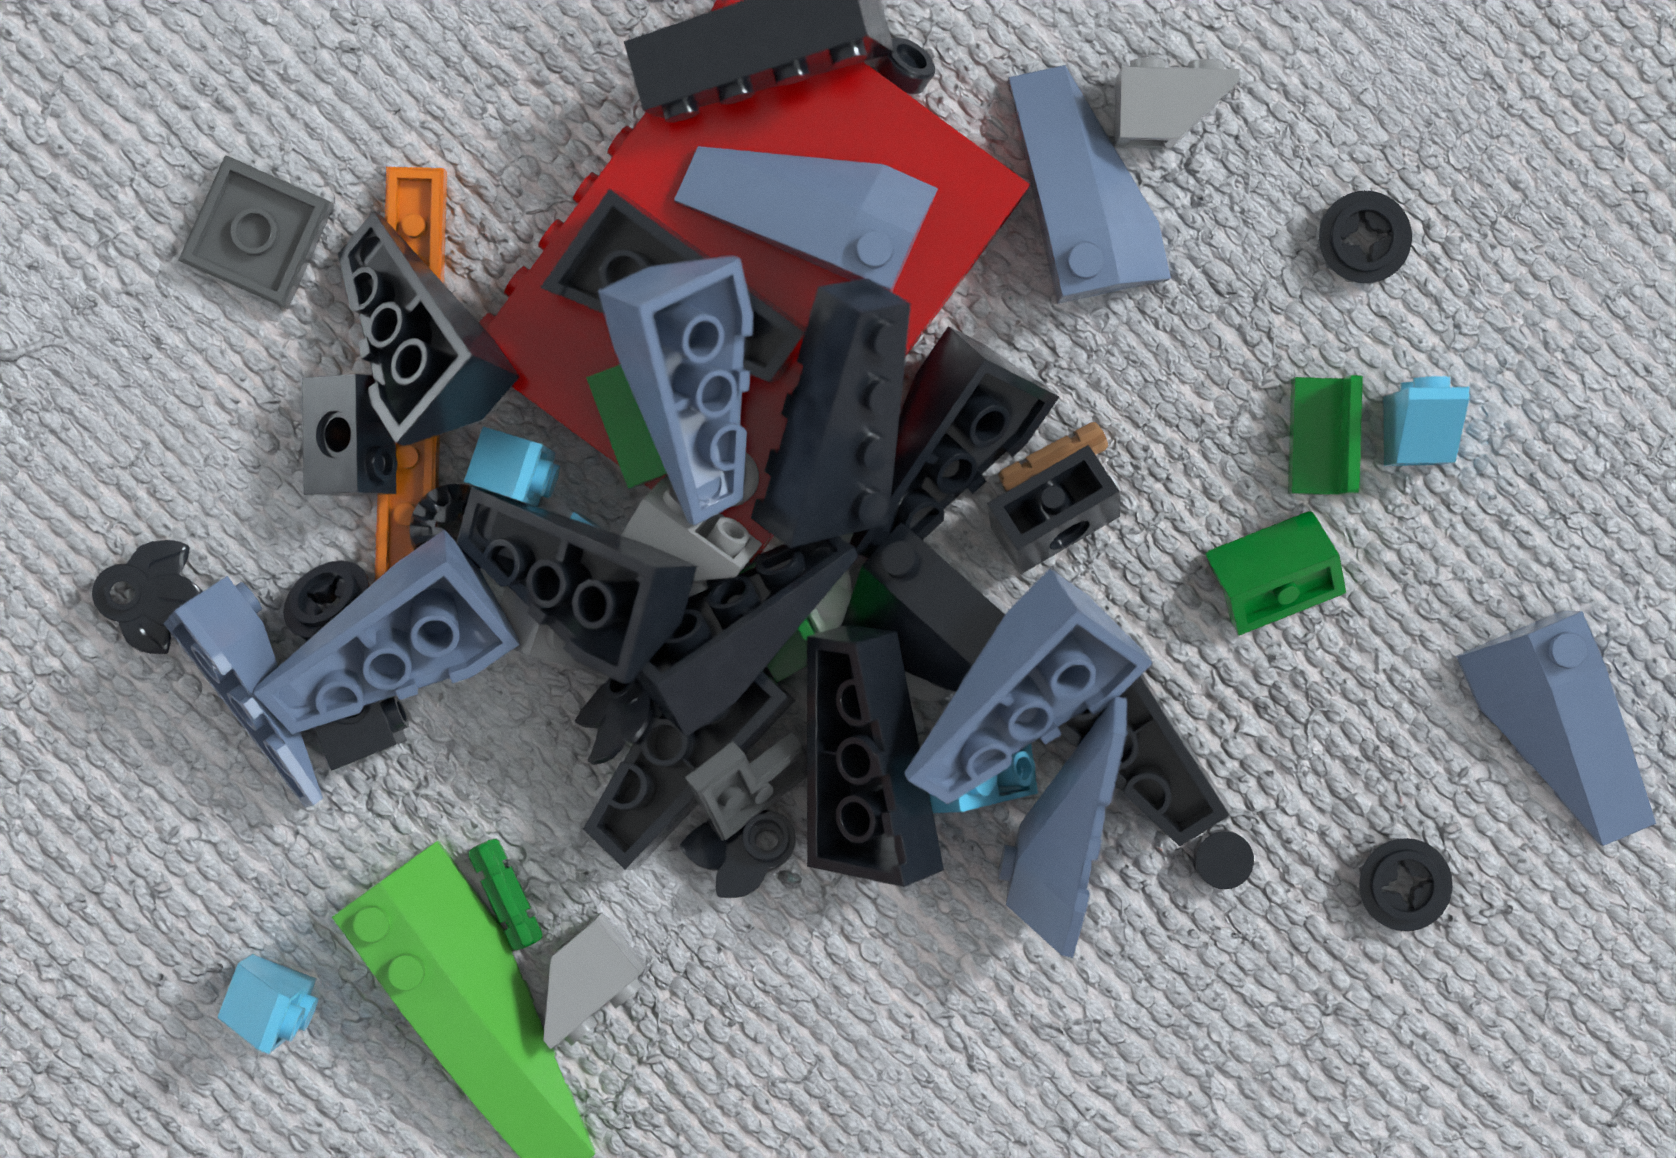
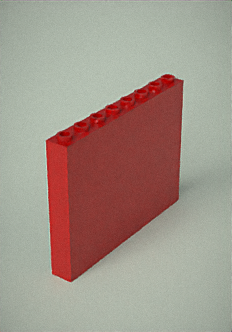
M716 0L711 11L743 0ZM865 62L814 75L795 84L755 92L753 97L741 102L725 105L717 102L699 107L700 113L679 122L667 123L664 117L660 118L645 112L634 129L626 125L614 138L607 151V154L612 158L598 176L591 172L580 184L573 196V201L578 205L566 221L562 222L560 219H557L546 230L538 244V247L543 252L530 269L522 266L510 279L504 290V294L509 298L496 316L489 312L479 323L495 340L520 376L512 385V388L619 466L586 379L588 376L620 365L612 344L605 314L540 288L609 189L624 193L712 259L729 256L740 258L746 284L804 327H807L818 287L849 282L851 280L676 203L674 199L697 147L884 164L938 188L892 291L911 303L906 347L907 356L1024 198L1030 184ZM798 354L778 381L768 382L750 374L749 391H742L740 426L747 431L746 453L751 456L757 465L759 484L756 492L747 502L739 506L729 507L721 511L720 514L742 524L748 531V534L762 543L759 550L749 561L751 564L757 560L774 537V535L752 520L751 515L756 498L764 499L771 477L764 471L770 450L779 449L787 423V418L781 415L787 393H792L798 385L803 365L797 362ZM664 477L644 485L652 490Z

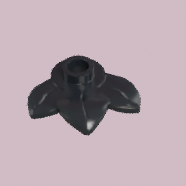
M174 540L152 541L143 544L136 549L127 564H117L106 568L97 576L93 584L92 598L97 610L104 617L118 622L125 641L141 652L167 654L171 645V632L164 625V622L176 609L203 592L194 582L180 575L189 555L190 547L187 544ZM118 582L129 583L134 589L133 599L124 605L115 603L110 595L114 584Z
M609 677L608 681L593 694L576 717L575 723L585 728L598 729L593 749L587 760L590 764H602L615 758L626 742L629 744L635 743L646 730L653 713L654 703L636 677L630 683H622Z
M764 810L759 815L750 819L745 826L727 840L724 839L723 841L713 831L707 821L687 835L681 842L680 849L697 866L707 870L718 871L715 886L718 897L739 898L745 897L757 890L763 882L768 869L777 868L789 860L796 846V835L791 822L784 815L775 811ZM771 831L778 836V843L773 849L762 850L756 845L757 838L762 832Z

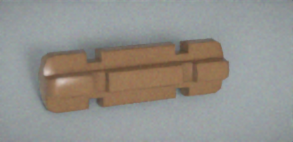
M1091 422L1074 431L1075 436L1069 438L1066 435L1025 457L1026 462L1020 464L1017 461L1002 469L998 476L1005 492L1087 445L1090 446L1095 455L1103 452L1109 446L1103 430L1096 422Z

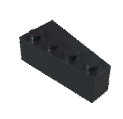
M743 0L624 41L642 110L660 118L664 117L667 123L692 118L700 113L699 107L717 102L724 105L741 102L753 97L755 92L795 84L814 75L895 53L881 0Z
M609 189L540 288L604 314L599 290L648 267L712 258L624 193ZM746 284L753 313L752 335L745 336L743 369L750 371L751 375L765 381H778L799 353L806 327Z
M869 278L818 287L797 358V362L803 365L798 385L792 393H787L781 415L787 418V423L779 449L770 450L764 471L771 477L764 499L756 498L751 519L790 548L887 525L889 521L911 303Z
M846 625L807 636V867L907 887L943 871L944 866L929 793L909 782L904 774L918 753L920 746L896 631Z
M763 669L733 705L718 714L711 723L700 727L687 737L655 704L646 730L633 743L624 761L620 762L583 830L624 870L638 869L698 805L685 777L732 741L746 754L796 700Z
M1142 673L1119 696L1120 698L1127 699L1126 737L1115 785L1180 847L1229 817V807ZM1088 708L1058 728L1061 734L1077 748L1105 709L1092 715Z

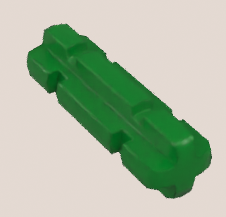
M494 838L474 846L468 851V857L475 872L482 871L485 877L480 880V883L499 923L505 921L508 926L503 932L511 948L515 951L521 950L538 942L543 937V932L535 915L529 918L526 910L530 909L531 906L512 866L506 868L503 860L508 857L501 842Z

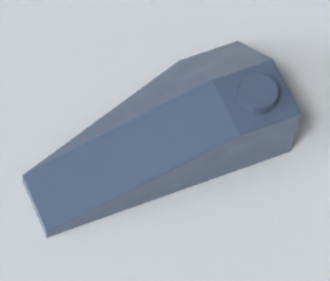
M1066 65L1009 77L1008 82L1057 304L1170 280L1171 276L1159 222Z
M698 146L674 201L848 280L855 281L869 278L892 292L938 188L884 164Z
M729 256L648 267L599 290L614 350L688 523L695 526L742 501L747 431L740 426L742 391H749L750 371L743 369L745 336L752 335L753 313L740 258Z
M443 530L392 566L254 688V695L291 734H295L358 714L363 706L396 695L399 700L418 695V688L447 679H451L452 683L471 678L520 645L519 638L481 571L446 530Z
M1050 568L1008 610L904 774L909 782L946 804H950L1007 769L1011 764V755L1041 738L1044 745L1048 744L1062 735L1058 728L1060 725L1088 708L1092 715H1095L1108 707L1113 698L1119 697L1153 664V661L1085 592Z
M226 576L176 609L164 622V625L305 808L314 806L323 797L301 732L291 734L254 695V688L278 667L264 623L257 615L262 610L261 604L243 582L235 586L229 577Z
M1559 611L1456 655L1479 710L1492 724H1495L1516 747L1515 750L1527 764L1532 765L1554 790V794L1599 845L1605 846L1656 824L1606 665L1583 611Z
M1113 698L1020 823L1015 846L1004 845L1001 855L998 879L1008 881L1006 906L1061 956L1074 957L1090 896L1087 886L1092 860L1098 861L1102 843L1101 835L1105 806L1109 807L1126 737L1127 699Z

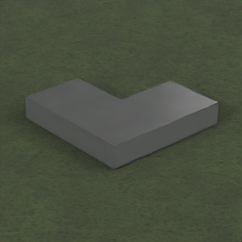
M790 732L749 763L745 754L732 741L685 778L710 827L723 841L724 839L727 840L745 826L750 819L759 815L807 777V753L804 745Z

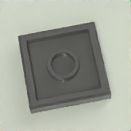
M225 155L178 261L289 309L335 205L324 198Z

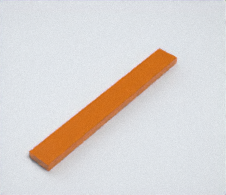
M386 167L385 220L444 284L447 171L444 168ZM440 435L407 446L396 443L397 494L377 495L375 581L398 561L414 551L410 539V521L418 502L428 492L439 487Z

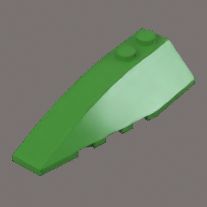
M439 840L332 917L434 1056L520 1158H591L595 1155V1148L569 1084L565 1083L556 1061L554 1048L550 1049L543 1041L544 1029L534 1007L533 996L526 980H523L512 953L513 949L503 932L504 929Z

